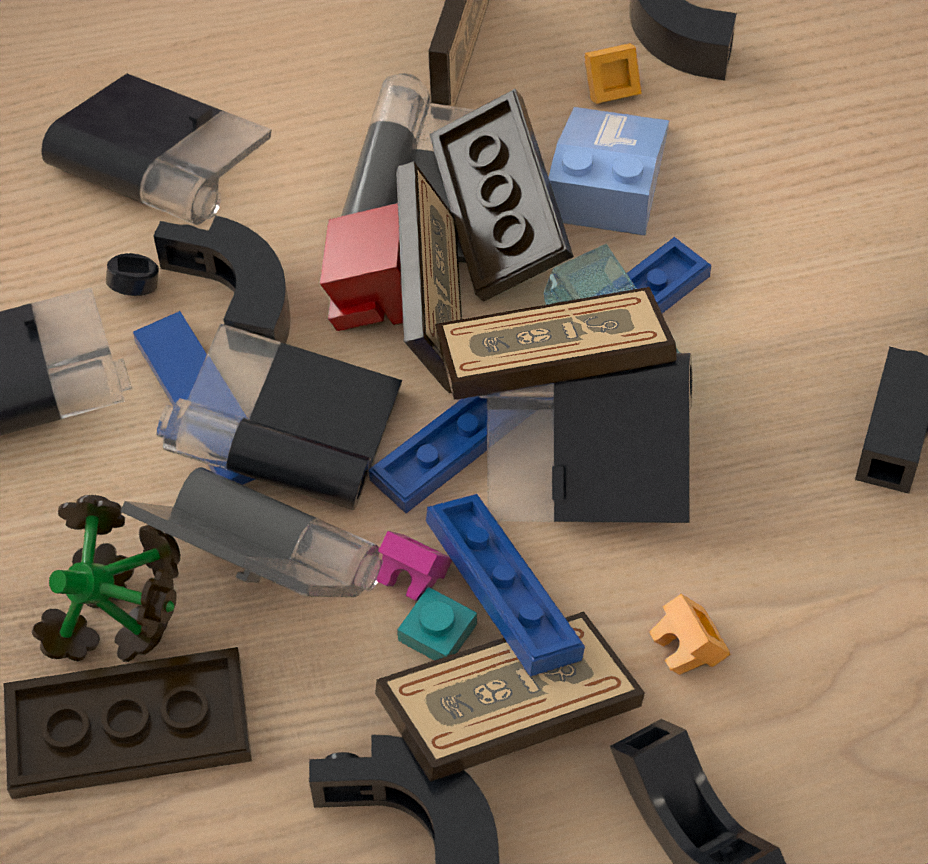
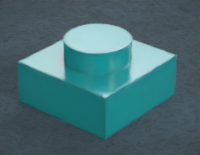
M428 587L397 629L398 641L432 660L458 653L477 625V612Z

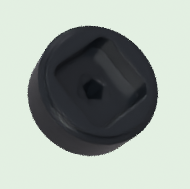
M119 254L111 258L107 263L106 284L110 289L120 294L129 296L147 295L157 288L159 267L152 259L140 254Z

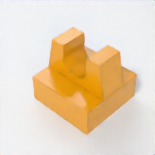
M629 43L585 53L586 76L589 84L590 98L594 103L597 104L642 94L637 52L634 45Z
M683 594L678 595L663 606L666 615L649 631L654 642L663 647L670 644L674 639H679L678 650L665 660L669 669L679 675L703 664L714 667L731 655L705 608Z

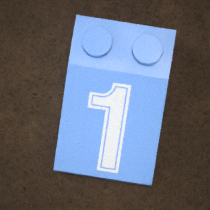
M574 107L557 142L548 177L563 223L646 235L668 133L669 120Z

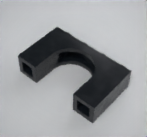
M889 347L855 480L909 494L919 463L923 442L928 435V356L918 351H906Z

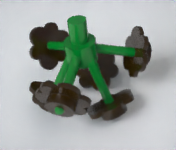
M84 495L78 498L76 503L67 502L61 504L58 508L59 517L66 520V526L70 529H84L83 548L77 550L73 555V565L68 570H55L50 575L49 586L51 591L56 594H66L71 604L67 614L55 608L44 611L41 622L33 626L32 635L41 641L40 650L51 659L69 658L72 661H82L85 659L87 651L95 650L98 647L100 641L99 634L94 629L87 627L86 618L80 615L84 604L92 608H100L124 626L115 636V644L119 646L117 657L120 660L129 662L138 654L145 655L153 650L160 642L176 606L177 593L173 589V579L179 575L177 564L180 562L181 555L175 538L150 525H145L139 529L140 542L144 548L142 553L131 557L117 555L116 548L110 543L100 544L96 549L97 535L108 534L112 531V528H120L125 525V517L120 512L122 509L121 505L99 495ZM146 564L148 568L152 569L154 578L148 579L142 592L127 588L125 582L133 576L134 568ZM110 599L116 601L123 600L140 606L135 607L128 614Z

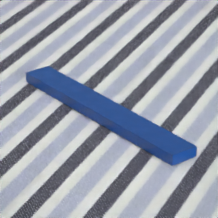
M673 237L598 295L650 287L663 314L710 277L711 264L676 237ZM554 383L460 399L369 469V480L403 512L408 513L554 399Z

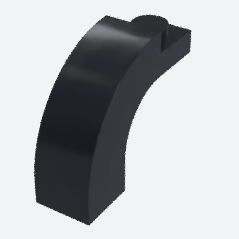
M630 0L629 15L634 33L641 44L653 56L682 72L725 81L733 48L737 13L702 8L685 0Z
M216 215L209 230L199 229L188 224L179 225L160 221L153 235L160 268L212 279L230 288L234 295L223 318L229 352L273 361L280 343L286 344L289 336L290 309L284 271L279 258L271 246L250 228L236 221Z
M660 719L610 746L620 773L638 810L673 864H786L780 847L747 831L724 807L702 769L686 729Z
M371 735V757H359L353 753L338 752L326 756L325 759H309V785L314 808L386 806L399 809L418 820L429 833L435 847V864H499L498 835L492 811L481 789L465 770L430 782L403 737L391 735Z

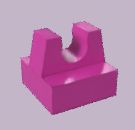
M387 531L378 550L383 556L376 581L385 586L393 587L399 574L406 570L411 576V584L405 596L418 601L428 587L432 588L439 578H445L452 560L449 556L407 535Z

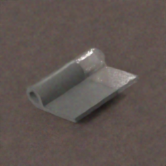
M400 73L388 76L382 83L341 216L398 203L396 171L398 166L410 162L417 164L451 211L429 134L475 109L430 103L427 87L412 74ZM457 233L458 261L466 263Z
M203 467L196 468L190 473L178 494L174 507L124 501L120 511L244 568V572H238L236 578L244 582L259 583L261 577H264L305 597H357L364 590L371 591L378 583L376 579L384 560L379 558L380 552H378L379 546Z

